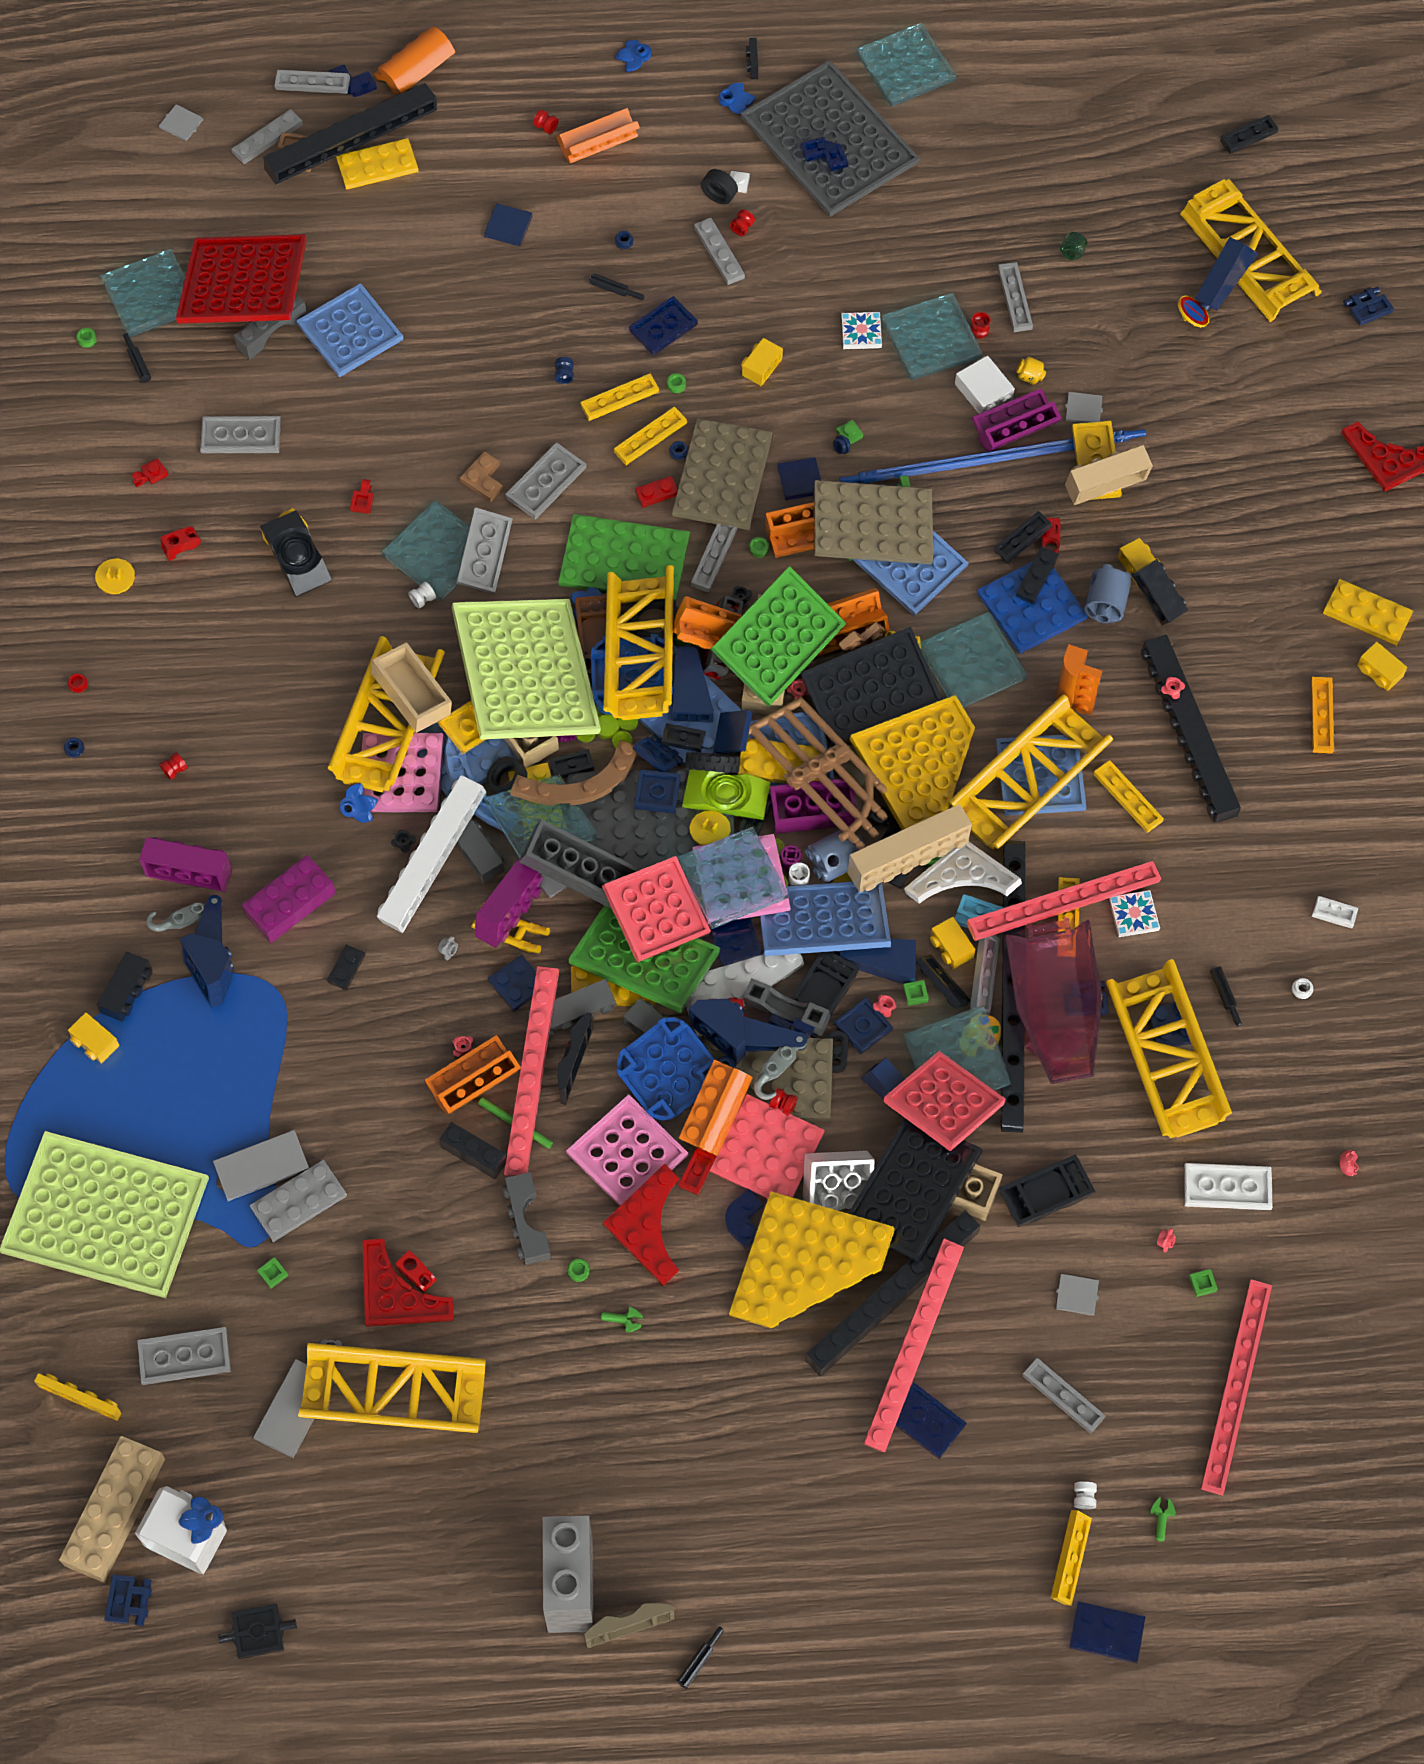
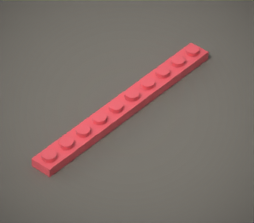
M1151 861L968 919L966 924L974 941L1159 883L1161 877L1154 862Z
M537 966L504 1171L505 1176L511 1177L528 1172L559 969Z
M943 1239L864 1440L863 1444L883 1453L886 1451L963 1252V1246Z
M1252 1279L1249 1282L1201 1485V1490L1222 1496L1225 1491L1272 1289L1270 1284Z

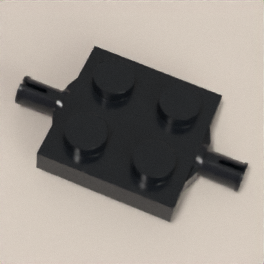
M277 1604L231 1612L233 1620L232 1632L218 1634L220 1644L230 1641L234 1642L238 1659L284 1651V1631L297 1629L296 1619L282 1622Z

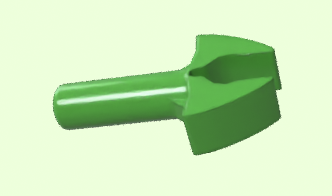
M629 1307V1312L624 1315L602 1312L600 1318L603 1321L623 1323L626 1326L625 1332L627 1333L642 1327L641 1324H633L630 1320L632 1318L643 1319V1316L636 1309Z
M1160 1497L1153 1504L1150 1513H1155L1158 1517L1156 1540L1162 1542L1165 1540L1167 1518L1169 1516L1174 1517L1176 1512L1173 1503L1168 1499L1167 1510L1162 1513Z

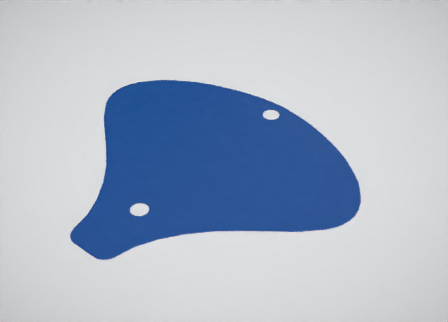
M232 973V981L223 1003L211 1008L195 980L190 976L142 991L140 997L135 999L130 1015L126 1016L123 1022L102 1013L93 1017L94 1020L101 1026L106 1027L117 1039L119 1047L101 1064L96 1059L92 1061L85 1054L86 1050L83 1047L77 1048L68 1039L42 1069L18 1109L6 1143L5 1173L13 1193L18 1198L20 1197L43 1134L47 1131L208 1175L209 1180L195 1220L202 1221L224 1231L245 1247L260 1245L269 1236L249 1205L277 1189L276 1185L272 1184L228 1201L224 1190L219 1189L216 1184L218 1173L213 1161L269 1140L270 1113L286 1042L288 1014L282 995L273 985L255 976Z

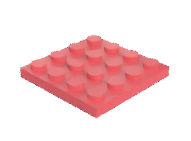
M676 856L602 886L637 963L711 932Z
M938 1051L884 1097V1103L951 1151L1005 1103V1098Z
M747 1094L710 1172L766 1199L769 1198L770 1192L793 1198L804 1176L805 1153H815L825 1130L791 1114L787 1116L782 1113V1110L769 1107L768 1103Z

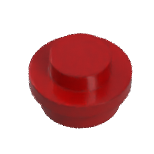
M73 674L68 680V688L74 693H81L87 689L88 680L82 674Z

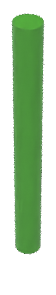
M483 1097L480 1099L478 1105L512 1125V1115ZM534 1130L533 1139L550 1149L553 1141Z

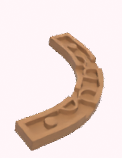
M620 740L612 760L596 776L579 783L557 785L517 775L510 795L550 806H556V803H570V806L597 800L612 792L615 786L624 781L633 766L637 752L633 749L634 744Z

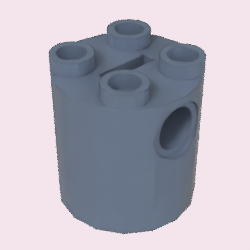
M1104 564L1101 568L1095 570L1090 580L1084 607L1085 613L1100 623H1115L1122 620L1131 585V574L1114 569L1109 564Z
M841 830L809 845L805 849L807 858L810 861L812 860L815 866L813 872L818 879L822 878L824 881L829 882L848 871L850 854L859 851L856 845H853L849 839H846L844 842L840 841L838 835L842 833ZM857 834V837L860 839V841L864 843L862 837L859 834Z

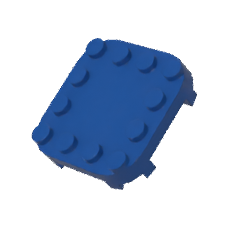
M651 634V637L642 638L664 648V639L660 638L659 634ZM604 636L591 650L592 693L598 711L602 714L612 715L610 712L603 710ZM620 638L619 657L655 654L628 640ZM656 662L629 664L619 667L618 691L627 687ZM672 665V702H673L674 684H673V665ZM664 667L637 689L663 686Z
M675 1017L663 1018L632 1044L621 1050L617 1060V1073L651 1117L666 1121L678 1117L695 1103L715 1058L685 1021Z

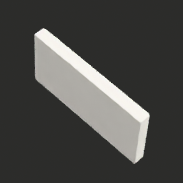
M1185 1163V1206L1272 1210L1271 1167Z

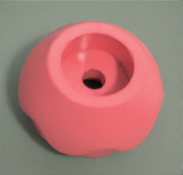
M1346 1150L1340 1155V1169L1347 1176L1357 1175L1359 1169L1356 1163L1358 1156L1355 1151Z

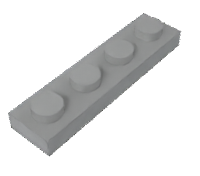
M277 70L274 87L276 90L347 94L350 76L348 73Z
M290 109L233 147L232 153L243 164H246L279 142L282 132L292 133L303 125L302 120Z
M712 218L694 224L696 233L727 285L744 279L745 273Z
M1017 262L998 265V272L1013 332L1032 330L1033 323Z
M716 525L691 581V587L710 592L736 534L737 527Z
M995 935L980 939L978 943L970 1009L982 1016L990 1015L1000 941V938Z
M1038 1358L1023 1373L1022 1376L1090 1434L1105 1419L1106 1415Z

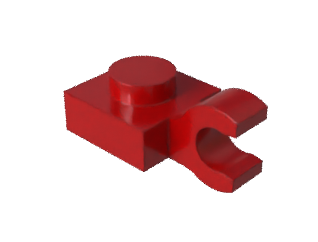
M156 458L141 466V471H137L131 476L134 479L133 483L135 486L140 487L147 481L151 485L168 476V471L159 459Z
M363 479L360 491L354 490L350 505L352 512L370 514L374 500V494L370 493L372 485H370L371 480Z

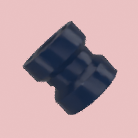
M568 357L556 359L554 380L561 384L571 383L574 377L572 372L574 361Z

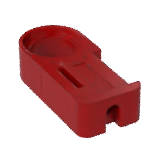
M1047 518L1051 522L1052 528L1042 535L1041 546L1046 548V544L1052 543L1056 546V549L1052 551L1059 553L1061 520L1059 518Z

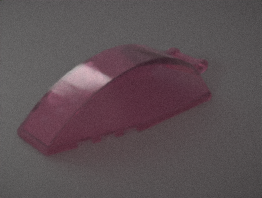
M1069 917L1063 918V921L1033 926V924L1027 925L1029 938L1006 935L1017 1011L1050 1084L1094 1077L1102 991L1090 920H1086L1071 930ZM1065 929V931L1035 936V934Z

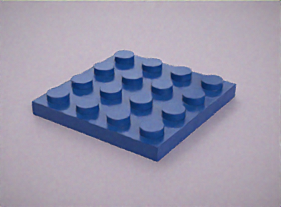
M1033 561L977 590L978 596L1019 654L1086 620L1088 616L1054 568L1034 604L1016 597V592Z

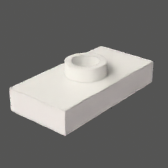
M1318 896L1312 917L1352 929L1358 908Z

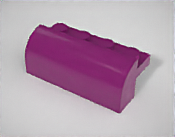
M1041 388L976 415L971 420L978 432L980 444L989 452L1060 422L1062 418L1054 401L1049 403Z

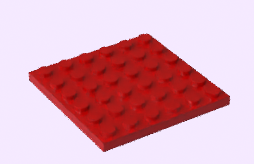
M306 234L195 238L176 315L177 323L291 320L307 243Z

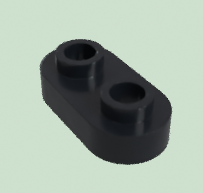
M834 1031L827 1039H833L832 1063L837 1060L840 1064L838 1066L832 1064V1073H841L847 1066L849 1043L848 1037L844 1032ZM840 1041L842 1044L840 1046H835L834 1042Z

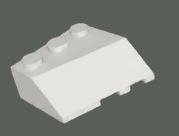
M868 1151L805 1153L804 1201L837 1211L852 1208L874 1171L875 1159Z

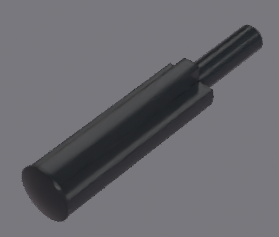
M592 273L590 276L589 284L624 297L629 295L640 300L645 298L643 294L628 289L629 286L595 273Z
M124 333L123 337L129 348L127 353L142 383L148 382L151 379V375L138 347L133 345L129 334Z
M1215 967L1210 970L1211 976L1225 1009L1230 1010L1235 1025L1239 1027L1242 1025V1022L1235 1008L1237 1005L1222 967Z
M722 1627L717 1628L707 1644L703 1643L680 1677L676 1680L681 1687L687 1689L713 1652L712 1647L724 1632Z

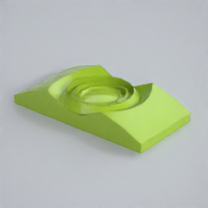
M690 769L682 807L703 811L713 810L728 815L764 820L771 782L749 774L731 775L723 772Z

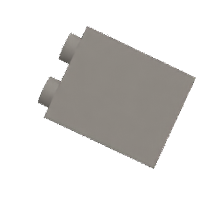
M589 1516L543 1517V1612L548 1633L587 1632L594 1625L593 1539Z

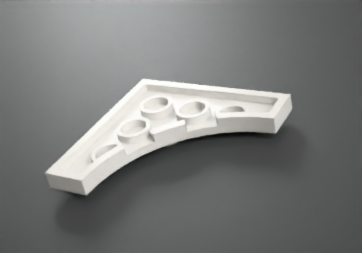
M968 841L964 847L950 850L948 854L941 857L906 886L904 890L908 896L920 904L928 897L940 891L959 886L987 887L1008 896L1022 882L1017 875Z

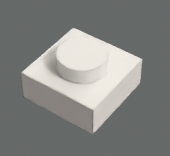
M731 171L730 176L736 181L738 192L747 193L750 173Z

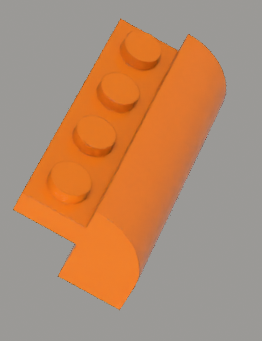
M432 26L427 31L422 32L413 42L408 43L400 52L394 54L386 63L381 64L373 74L377 80L386 81L393 94L404 93L453 55L455 50L445 34L437 27Z
M628 108L559 134L556 138L565 158L569 163L638 137L636 129L640 127L637 121H632Z
M814 502L766 513V532L775 558L814 549Z
M876 588L827 603L846 624L817 656L841 649L839 643L849 634L855 631L861 635L875 622L882 625L887 632L890 631L888 617L881 608L879 591Z
M685 596L674 620L673 633H676L677 638L683 642H690L704 649H711L742 615Z
M1068 644L1055 699L1057 700L1062 694H1065L1068 697L1071 709L1076 710L1080 714L1091 715L1095 705L1102 670L1085 665L1088 650Z
M496 1035L428 1077L424 1082L442 1111L449 1115L515 1074L521 1067L511 1051L506 1050Z
M714 1059L679 1139L718 1156L753 1077Z

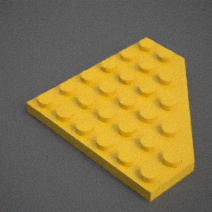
M954 695L850 735L849 740L862 762L886 786L887 791L884 794L881 793L901 830L909 828L949 808L948 801L953 797L975 726L957 696Z
M770 1192L729 1315L773 1328L789 1317L792 1318L807 1310L806 1308L816 1303L819 1304L834 1296L840 1290L847 1289L862 1281L861 1279L881 1271L895 1228Z

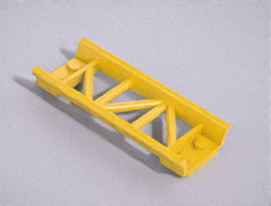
M1223 179L1194 195L1193 199L1187 202L1185 209L1180 215L1216 258L1219 257L1229 237L1240 240L1254 231L1255 233L1248 247L1255 251L1263 233L1276 248L1275 251L1253 262L1238 281L1239 286L1269 322L1276 318L1280 308L1312 291L1315 296L1320 295L1322 291L1306 269L1303 270L1243 199L1242 193L1231 180ZM1238 203L1249 217L1220 214V212ZM1206 220L1249 224L1250 226L1226 239H1221ZM1282 256L1297 274L1285 276L1253 271ZM1256 280L1279 282V284L1264 291Z
M672 565L666 566L664 577L621 581L614 572L607 573L603 710L610 712L614 718L631 720L663 716V713H669V705L672 704L674 567ZM665 598L664 619L626 623L651 601ZM639 601L620 616L621 603ZM661 627L664 629V648L627 631ZM620 637L655 654L619 657ZM656 662L627 687L618 691L619 667L629 664ZM664 667L663 686L637 689Z
M384 636L379 637L328 765V769L333 771L336 779L342 780L344 784L362 783L363 788L382 793L383 790L390 791L391 785L395 784L415 732L410 724L406 727L379 700L383 699L392 702L386 692L379 691L383 688L371 674L372 660L393 650ZM438 649L434 658L416 654L435 679L445 652ZM369 703L397 730L362 722ZM363 730L396 738L356 754H350L358 731L361 732ZM400 746L393 764L368 758Z
M1062 694L950 799L948 804L951 808L960 804L972 823L970 832L986 847L989 846L992 850L994 848L999 849L1112 742L1113 738L1109 734L1102 737L1070 708L1068 697ZM1052 724L1069 740L1039 738V736ZM1034 745L1080 749L1085 755L1064 773ZM1030 753L1058 779L1041 797ZM1020 754L1022 755L1031 795L1003 771ZM997 777L1026 803L977 799L975 796ZM988 808L1025 812L1008 827Z
M1174 959L1168 960L1163 969L1120 983H1117L1114 979L1107 980L1106 985L1162 1136L1178 1138L1225 1121V1118L1232 1114ZM1172 993L1182 1019L1141 1032L1164 995ZM1152 999L1134 1027L1127 1007ZM1185 1028L1194 1051L1147 1039ZM1142 1048L1190 1060L1150 1072ZM1195 1067L1172 1106L1165 1110L1154 1081ZM1203 1073L1211 1095L1183 1104Z
M308 1343L302 1405L299 1408L298 1417L478 1433L486 1359ZM335 1361L369 1364L364 1408L334 1366ZM378 1365L406 1368L373 1406ZM432 1370L457 1372L454 1402ZM422 1373L451 1413L452 1421L417 1418ZM413 1374L408 1417L378 1415ZM333 1380L355 1413L329 1410Z

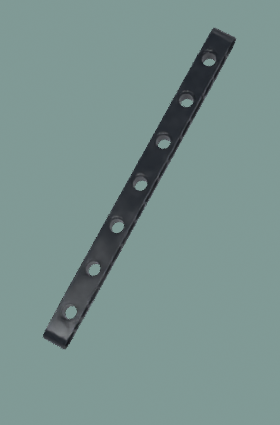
M1007 840L1003 846V866L1017 875L1022 882L1008 896L1003 894V908L1025 902V841ZM1014 866L1017 867L1019 870L1013 871L1010 869V867ZM1025 925L1002 932L1001 1096L1005 1098V1103L1001 1107V1132L1023 1133ZM1009 943H1016L1018 947H1011ZM1014 981V982H1016L1018 985H1017V986H1011L1008 982ZM1014 1020L1018 1025H1010L1008 1021ZM1015 1060L1018 1064L1010 1065L1008 1061ZM1015 1100L1018 1104L1013 1106L1007 1101Z

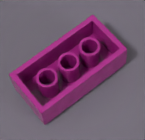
M843 779L831 780L856 807L854 790ZM820 781L809 783L847 826H850L855 821V818ZM789 784L770 786V801L775 834L837 827L802 788L795 790Z
M146 837L139 859L146 877L226 892L232 873L228 855L223 850H209L200 845L188 846L179 841L168 842L159 837H153V839Z
M306 855L243 903L242 908L245 916L272 943L332 897L336 891L333 882Z
M520 858L476 915L475 937L495 948L500 942H505L509 935V930L517 926L522 913H527L534 898L537 899L542 891V888H540L543 880L542 873L520 863Z

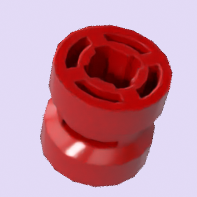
M543 109L537 112L533 120V126L539 129L542 128L549 135L556 130L559 123L557 117L549 116L548 112Z
M741 209L737 213L736 219H733L730 223V229L739 236H745L748 232V227H751L755 222V217L749 211Z
M977 312L972 316L970 332L975 338H985L989 334L991 319L987 313Z
M177 752L173 753L169 760L159 763L160 768L170 780L174 779L177 773L188 769L186 763Z
M777 1088L775 1091L776 1096L771 1099L769 1107L780 1109L783 1114L789 1116L795 1108L798 1096L788 1095L785 1093V1090Z

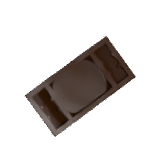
M607 595L575 598L579 641L588 675H592V647L594 648L596 643L606 636Z

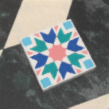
M880 312L842 313L843 349L882 348Z
M1150 890L1109 898L1118 938L1159 931L1160 926Z

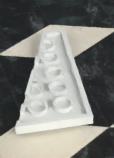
M763 954L709 970L686 1005L688 1014L689 1008L697 1000L728 999L731 997L743 999L751 978L772 987L780 980H784L803 967V958L801 954L765 956ZM694 1029L696 1035L701 1037L702 1035Z

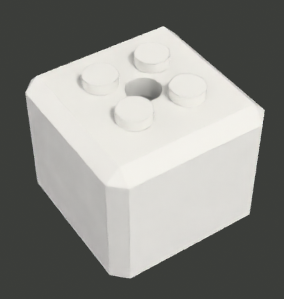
M167 1486L160 1488L135 1532L136 1536L146 1548L204 1575L227 1532L224 1521L213 1529L209 1539L199 1544L191 1543L192 1530L181 1527L178 1521L184 1512L192 1509L191 1499H193V1496L183 1490L178 1492ZM210 1513L208 1517L209 1521L212 1520L213 1513Z

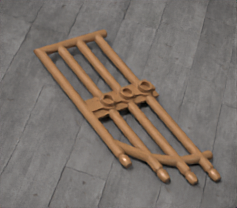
M802 696L750 725L748 735L752 734L784 768L787 773L783 777L787 780V783L795 790L802 788L841 830L842 833L838 835L841 842L849 839L853 845H856L858 850L865 848V844L855 834L861 826L873 838L878 837L879 833L867 820V816L871 809L881 820L887 818L886 813L873 800V785L883 794L887 791L886 786L881 783L876 775ZM801 707L833 741L835 746L827 750L791 711ZM785 716L819 755L810 759L775 720ZM769 725L804 764L794 768L759 729ZM850 760L865 776V790L841 764ZM834 769L864 801L861 812L825 775L827 772ZM818 778L855 818V821L848 827L809 785L810 782Z

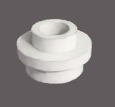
M1300 978L1294 981L1292 992L1297 998L1306 999L1312 995L1313 985L1308 979ZM1299 987L1305 988L1306 991H1300Z

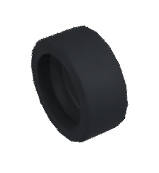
M719 169L709 170L701 181V189L704 194L718 204H729L738 192L736 181L729 174Z
M502 757L490 767L487 774V783L501 797H512L510 795L517 775L527 778L528 772L525 766L514 757ZM515 768L512 780L506 785L499 786L501 776L507 770Z

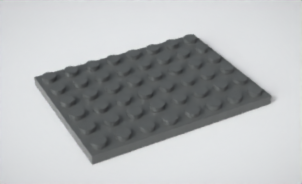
M830 60L741 113V119L829 217L915 166L920 161L918 155Z
M690 769L667 771L668 773L681 774L676 814L635 809L634 804L640 771H630L624 781L615 786L612 792L597 800L570 806V803H568L570 834L641 870L676 856L687 880H698L692 847L700 845L690 835V824L692 819L697 814L703 812V810L682 807ZM600 772L568 775V784L588 780ZM723 772L725 774L732 775V772ZM723 814L730 822L731 829L730 835L725 842L735 840L734 816ZM734 857L731 861H732L734 864H736L735 857ZM715 860L711 865H719L720 867L722 862Z

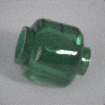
M1078 232L1068 233L1061 243V253L1068 260L1080 259L1087 249V239Z

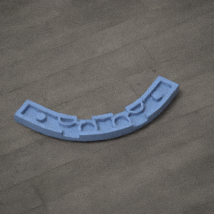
M448 737L445 749V762L451 784L453 785L461 775L474 781L466 761L467 752L462 754ZM486 795L474 812V815L482 821L510 836L520 818V815L500 806Z

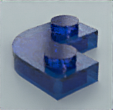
M345 65L328 71L331 73L349 74L350 81L347 94H353V97H358L377 89L376 83L369 71L355 77H351Z
M825 137L800 144L806 162L825 158L830 172L848 167L849 162L839 143L827 141Z
M774 1013L767 1022L778 1027L804 1033L807 1040L815 1029L797 1018L791 1023Z
M749 1189L729 1205L725 1215L728 1231L744 1249L754 1242L758 1230L749 1218L763 1207V1203Z

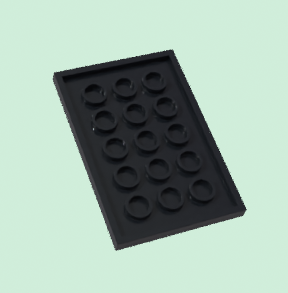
M911 627L800 673L817 714L844 742L850 741L849 738L852 734L942 700ZM827 736L828 741H829V743H830V745H831V748H832L833 746H835V744H834L833 741Z
M904 1118L848 1214L893 1226L895 1231L889 1248L919 1262L983 1150L963 1140L954 1149L949 1151Z

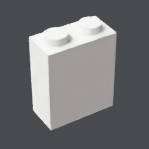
M989 356L956 373L955 385L979 414L1013 400L1015 388Z

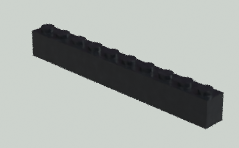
M426 83L415 86L411 90L400 93L374 107L367 108L363 112L352 115L326 129L319 130L315 134L302 138L278 151L269 153L263 157L264 170L275 185L436 111L437 98Z
M1168 635L1145 640L1141 649L1142 659L1147 661L1149 675L1156 682V692L1163 699L1164 711L1169 713L1170 725L1177 732L1178 744L1180 747L1183 746L1185 761L1191 765L1192 777L1199 784V793L1201 798L1205 799L1207 803L1208 815L1213 818L1215 823L1238 817L1241 809ZM1168 677L1178 678L1185 684V688L1181 690L1178 699H1173L1171 695L1161 692V688L1165 686Z
M966 1211L961 1213L929 1243L919 1262L912 1259L909 1260L806 1353L805 1361L821 1377L927 1281L943 1239L964 1247L978 1235L980 1225Z

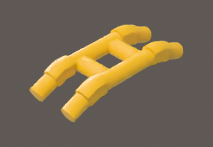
M520 919L517 924L519 928L515 936L508 935L504 943L525 952L539 954L541 952L540 945L524 941L522 938L526 930L533 934L548 936L550 928ZM474 920L471 924V927L474 929L476 926V920Z

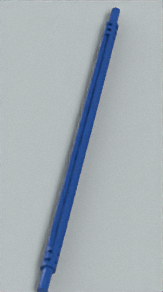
M1146 430L1114 431V443L1145 437ZM1071 438L859 472L858 475L840 477L839 481L865 484L896 479L906 475H921L1075 450L1074 441Z

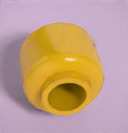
M1029 356L1021 359L1016 370L1018 378L1031 385H1035L1038 381L1042 382L1046 375L1044 363Z

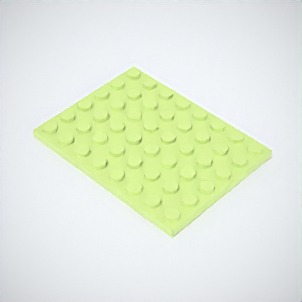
M570 599L459 602L452 604L451 608L480 739L600 733L599 719Z
M45 1131L0 1246V1253L166 1298L209 1176Z

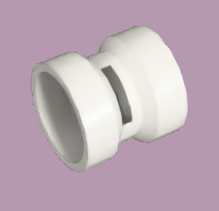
M427 582L420 584L418 589L408 592L411 601L418 609L422 608L427 601H432L436 598L433 589Z
M795 863L790 867V886L809 884L810 870L808 866L804 863Z
M1093 1482L1074 1483V1491L1076 1492L1074 1507L1079 1509L1096 1508L1097 1500L1094 1498V1494L1097 1492V1484Z

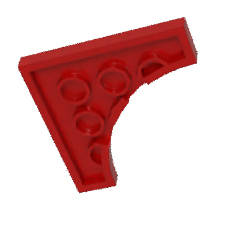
M1359 421L1342 429L1341 434L1384 492L1424 472V446L1417 447L1416 449H1403V446L1391 443L1387 445L1376 440V436L1367 431Z
M666 1164L661 1166L602 1223L662 1286L679 1272V1269L665 1249L661 1234V1214L669 1192L680 1180Z
M385 1239L363 1240L366 1327L454 1321L453 1297L433 1296L413 1289L393 1269L387 1255Z

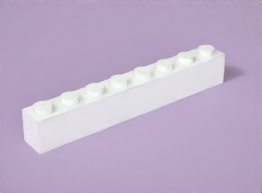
M462 775L453 783L451 793L448 798L446 797L442 801L439 813L432 818L430 828L420 839V845L417 850L411 853L408 865L401 870L399 880L395 886L391 887L386 902L381 904L378 909L377 918L382 923L401 933L406 929L486 794L482 785Z

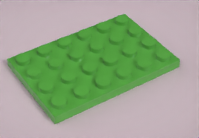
M573 514L559 577V586L583 590L593 587L602 593H607V573L614 572L621 581L664 577L666 566L672 565L674 567L673 600L677 602L690 532Z
M789 566L717 641L711 650L769 707L845 626L846 622Z
M604 905L569 957V964L682 1013L720 953V947L697 938L637 963L613 910Z

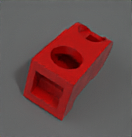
M192 526L181 528L160 537L161 548L168 561L175 559L177 554L195 549L201 543V539Z
M410 1250L395 1263V1268L423 1293L437 1281L434 1275Z

